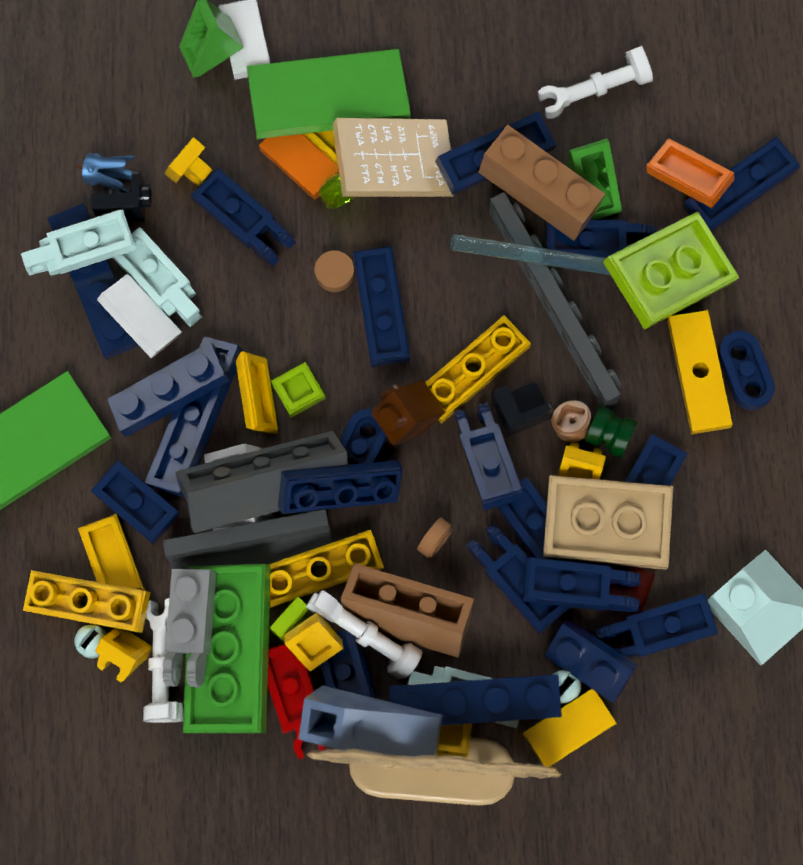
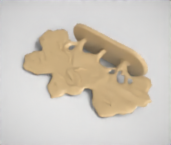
M470 737L469 755L466 759L456 756L421 755L412 757L390 755L358 749L312 750L307 753L311 759L349 764L350 775L358 788L368 795L390 799L478 806L496 803L506 796L513 786L515 777H537L542 779L547 777L558 778L562 775L552 767L531 765L530 763H514L508 750L497 741L479 737Z

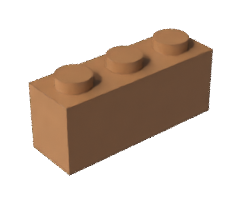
M509 125L504 128L485 152L478 172L573 241H575L597 212L605 196V193Z
M354 563L341 596V605L345 610L365 623L371 621L378 626V632L384 636L459 658L470 625L474 598Z

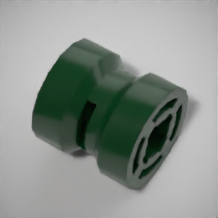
M601 405L584 442L592 446H598L603 442L605 443L604 447L608 448L610 454L621 459L638 422L628 417L623 419L616 417L611 409Z

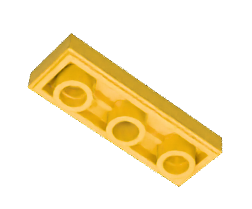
M708 310L668 317L667 323L691 435L731 428L733 424ZM692 370H702L705 377H696Z
M505 315L425 382L445 410V413L438 419L441 424L530 348L531 343ZM474 363L480 367V370L470 372L466 366Z
M368 530L269 564L271 566L270 608L294 600L297 596L300 598L348 581L354 563L376 570L384 569L372 531ZM322 561L326 564L327 573L323 577L313 575L311 567L314 562Z
M31 570L23 611L143 633L151 592ZM85 595H87L88 602L86 606L83 607L81 601L82 598Z

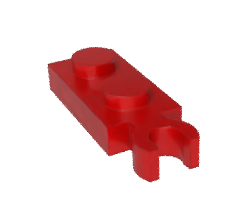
M284 644L268 650V687L283 734L296 732L297 736L294 740L293 748L296 756L302 760L305 759L302 750L305 741L299 740L304 698L313 693L314 689L307 668ZM318 745L319 750H326V746Z

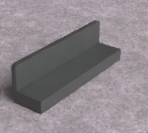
M330 431L176 471L178 486L188 503L190 524L193 532L198 533L280 511L278 500L281 471L348 465L347 451L335 433Z
M326 509L163 540L165 557L170 562L171 572L172 569H189V566L269 565L332 543ZM316 561L311 569L325 567L326 564L322 561Z

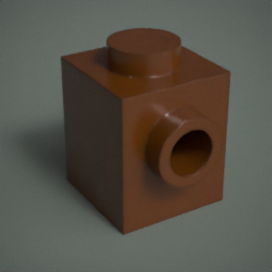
M424 380L403 387L400 383L389 387L380 395L382 402L371 412L392 445H396L424 434L445 413V410Z

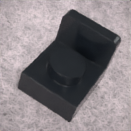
M132 171L130 193L122 189H107L103 193L92 194V210L96 217L123 210L127 222L145 221V207H151L152 205L151 186L144 183L140 171Z

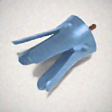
M89 153L85 157L83 165H77V168L82 169V178L85 184H91L92 186L101 184L110 189H122L130 193L116 179L132 180V170L124 169L123 167L126 166L127 161L134 160L135 155L102 157L98 153Z

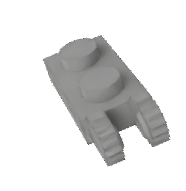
M172 569L165 652L167 654L163 660L162 672L163 682L166 686H177L181 680L183 654H191L187 660L186 679L189 684L188 686L199 688L205 681L207 655H210L216 585L215 571Z

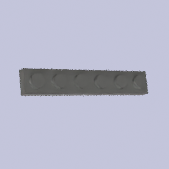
M505 192L491 198L489 207L491 218L598 405L609 409L616 406L621 396L619 391L622 390L620 380L613 369L606 370L600 359L602 350L592 334L587 336L580 324L583 322L577 305L573 301L567 302L561 291L563 283L558 272L553 267L548 269L542 258L544 250L535 234L529 236L523 225L525 217L520 206L515 201L510 203Z

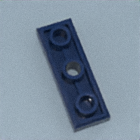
M398 460L281 471L278 507L282 514L398 502L403 467Z

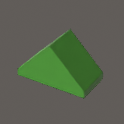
M197 0L179 46L193 77L203 75L244 48L230 17L209 0Z
M606 138L569 150L566 166L605 193L597 212L591 220H598L622 212L609 140Z

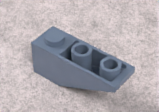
M321 686L304 698L299 740L339 750L358 749L412 757L421 755L436 756L443 715Z

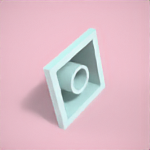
M766 549L707 600L711 612L760 666L803 629V589Z

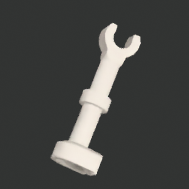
M640 46L626 52L628 65L603 75L600 72L591 74L589 80L567 88H557L555 86L542 87L538 91L540 101L547 98L556 100L555 105L545 108L546 118L558 117L564 107L570 105L571 102L596 94L597 97L607 94V89L635 80L639 85H643L653 81L651 67L643 47Z
M323 590L319 594L314 593L306 606L314 614L318 612L321 617L335 622L356 636L355 641L363 647L369 645L389 658L388 663L390 664L388 665L387 672L397 679L408 677L421 659L422 650L411 643L399 646L378 632L377 625L371 621L363 622L345 610L333 596Z
M165 599V610L161 615L158 614V603L149 600L146 618L150 621V627L153 630V657L148 659V670L152 671V703L143 708V721L149 723L183 722L184 719L183 703L169 702V686L165 685L162 678L163 660L167 654L165 652L169 599Z

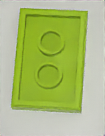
M698 211L608 256L603 261L644 330L734 283L740 278Z

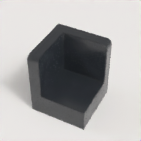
M534 382L510 391L508 385L492 393L491 402L507 437L552 418L553 406L551 402L545 403L537 384Z

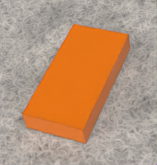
M303 134L266 138L259 144L260 151L314 200L339 177L338 166Z
M670 138L667 139L646 165L649 175L710 208H713L734 181V172Z

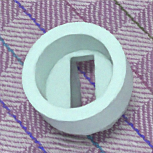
M95 624L81 627L74 639L77 651L84 657L98 658L99 654L95 650L101 638L107 632ZM94 630L99 634L84 649L81 645Z
M566 670L554 673L558 674L559 686L564 683L567 677L574 681L565 693L560 696V704H569L577 699L581 691L580 680L571 675L570 671Z

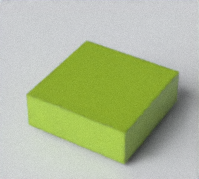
M306 362L271 380V384L290 418L326 399Z
M298 596L270 627L272 633L283 643L284 634L308 619L311 615V611L306 608L307 604Z

